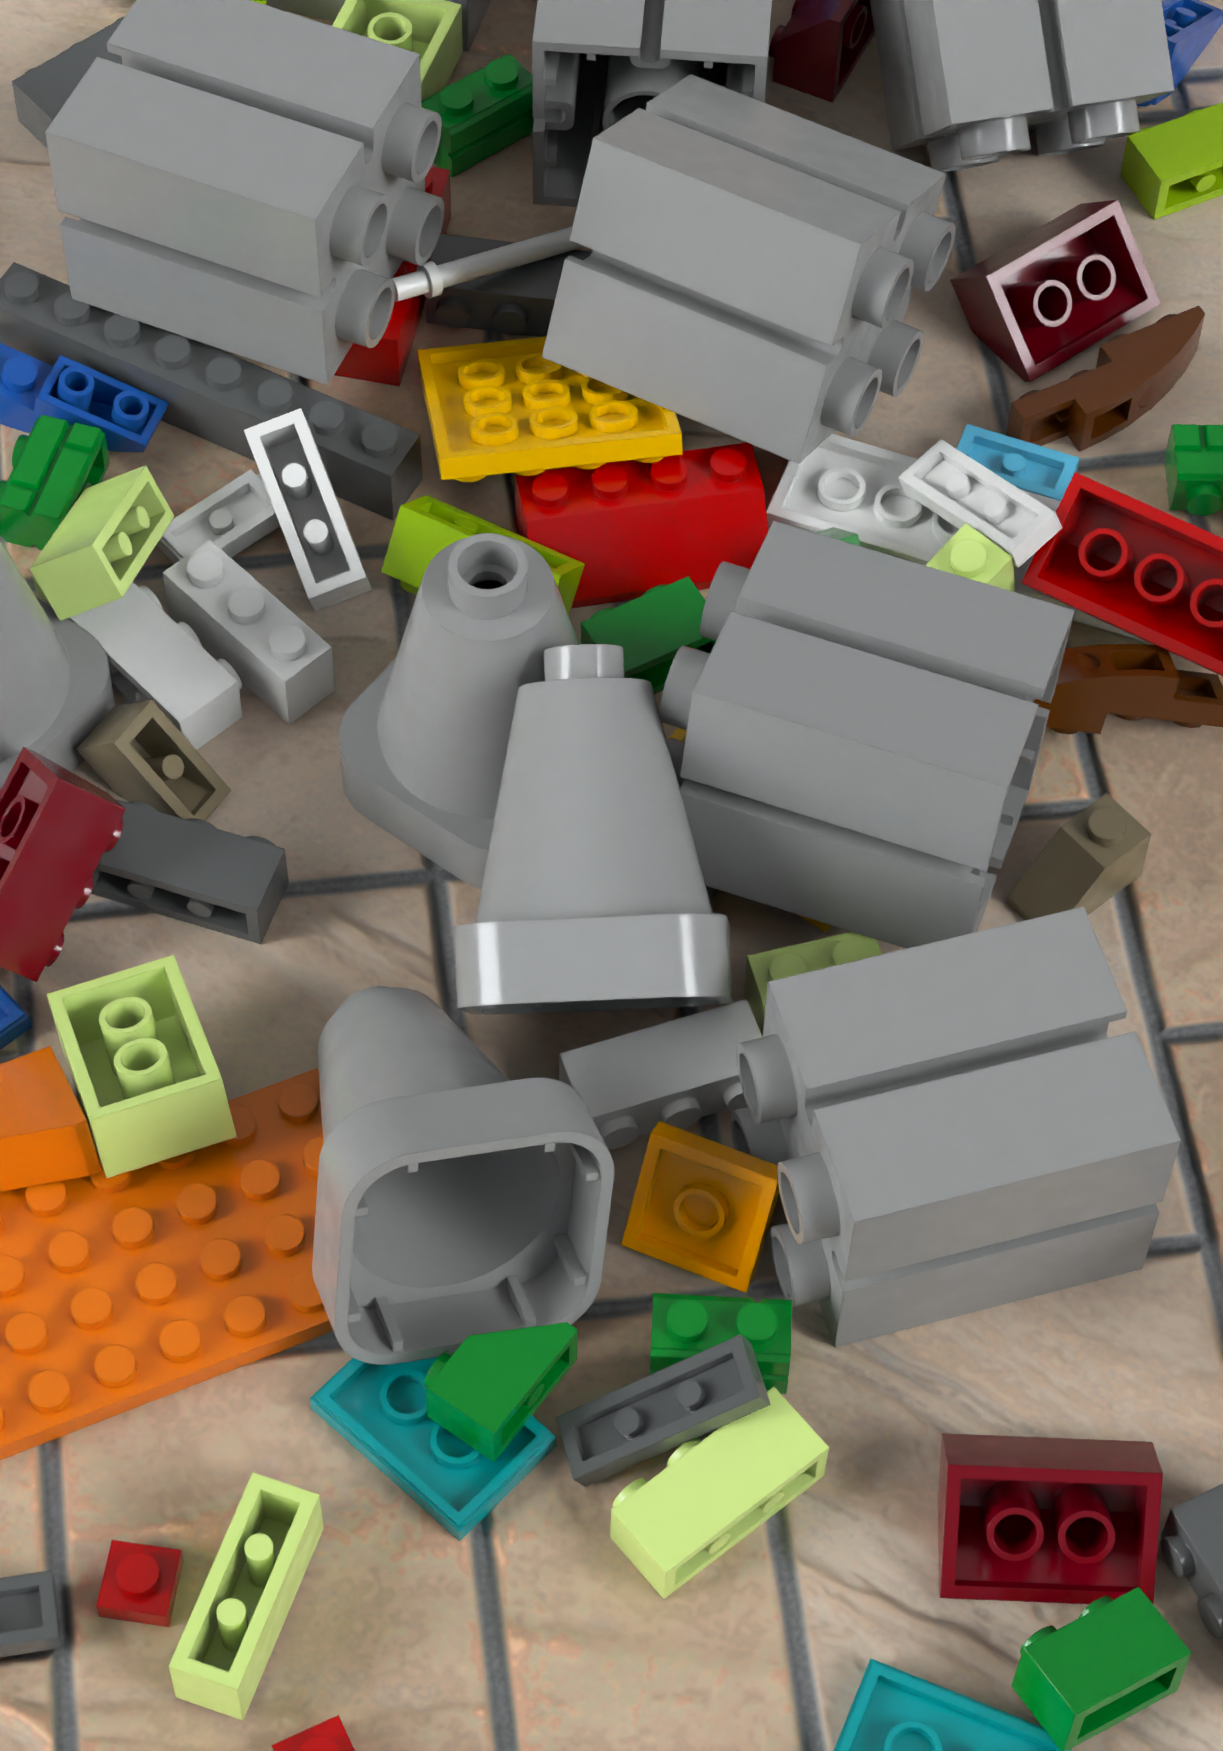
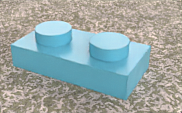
M970 424L966 425L956 448L1017 488L1058 501L1062 500L1074 473H1077L1080 459L1073 455Z

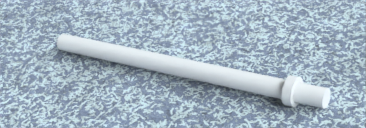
M571 226L440 265L429 261L422 266L418 265L416 272L392 278L395 283V302L422 294L427 298L440 296L443 293V288L585 246L569 240L572 230Z

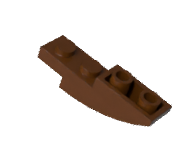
M1196 306L1179 314H1168L1156 323L1132 333L1119 334L1112 337L1105 344L1100 345L1095 369L1081 370L1073 374L1068 380L1043 390L1029 391L1018 400L1011 402L1006 436L1039 446L1068 436L1080 452L1128 427L1151 410L1185 373L1197 352L1205 312L1200 306Z
M1097 644L1065 648L1051 703L1038 699L1034 700V703L1039 704L1038 707L1050 710L1046 727L1061 734H1075L1078 731L1101 734L1107 713L1130 721H1139L1143 718L1173 721L1187 728H1198L1202 725L1223 727V685L1218 674L1178 670L1175 668L1169 651L1155 645Z

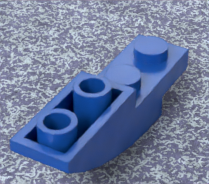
M0 343V424L30 434L37 418H40L42 414L67 420L69 425L80 423L100 428L105 433L108 451H145L167 411L168 402L65 356L60 355L55 365L52 366Z

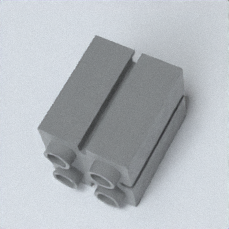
M136 0L107 42L108 52L121 56L123 65L97 57L45 131L58 211L81 218L78 221L65 216L60 224L72 299L328 385L353 343L373 348L381 340L394 307L395 283L392 278L403 260L419 266L424 265L432 255L441 233L445 211L444 201L439 196L425 192V177L434 162L438 150L442 122L438 112L422 108L420 54L251 0Z
M537 0L532 41L534 118L533 204L577 207L593 138L638 108L646 110L647 102L690 74L765 103L772 0Z
M870 0L893 150L928 145L931 168L940 172L988 165L998 162L999 156L1030 150L1029 129H1035L1039 157L1072 153L1104 146L1105 140L1140 133L1136 104L1144 103L1174 91L1161 0Z
M690 74L647 102L646 110L638 108L593 138L569 239L593 251L585 260L571 255L564 260L542 357L800 464L835 430L855 437L867 422L879 391L893 397H898L908 384L917 365L924 340L922 330L903 323L912 293L909 287L911 285L926 292L933 288L947 263L955 238V224L934 216L946 174Z
M773 521L751 569L725 561L719 565L706 598L700 624V635L716 640V643L711 653L684 645L680 647L670 667L660 701L659 716L662 723L687 730L685 742L668 738L667 743L705 885L906 949L977 932L997 875L987 873L989 866L1001 869L1030 792L1050 712L1048 709L1038 707L1039 704L1034 703V700L1038 699L1048 703L1052 701L1075 610Z
M1084 906L768 981L763 1037L738 1043L736 1048L740 1082L748 1107L732 1110L730 1120L735 1150L778 1165L779 1191L788 1222L773 1226L770 1230L771 1250L778 1280L786 1300H792V1307L819 1300L834 1347L1143 1268L1159 1215L1156 1203L1162 1202L1181 1139L1136 1031L1110 1038L1107 1037L1109 1022L1125 1019L1127 1009Z

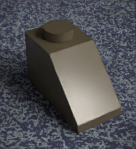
M152 699L114 706L76 749L118 796L129 802L140 801L146 803L158 812L185 820L197 818L206 821L231 791Z
M1106 793L1059 828L1007 895L1006 903L1024 920L1083 906L1087 915H1089L1141 876L1151 833Z

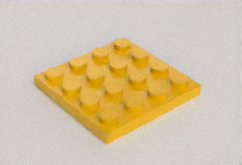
M546 337L417 350L419 374L441 480L455 479L461 482H474L483 479L486 475L516 473L532 476L552 468L575 466L580 469H596L608 462L635 460L642 463H654L660 461L664 456L683 455L682 432L675 412L543 358L542 354Z

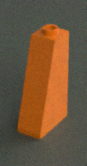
M51 1046L1 1063L0 1192L86 1177L101 1172L102 1169L88 1122Z

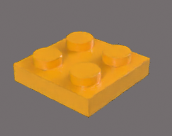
M659 1121L649 1137L621 1245L747 1293L755 1279L780 1192L777 1176L778 1165Z

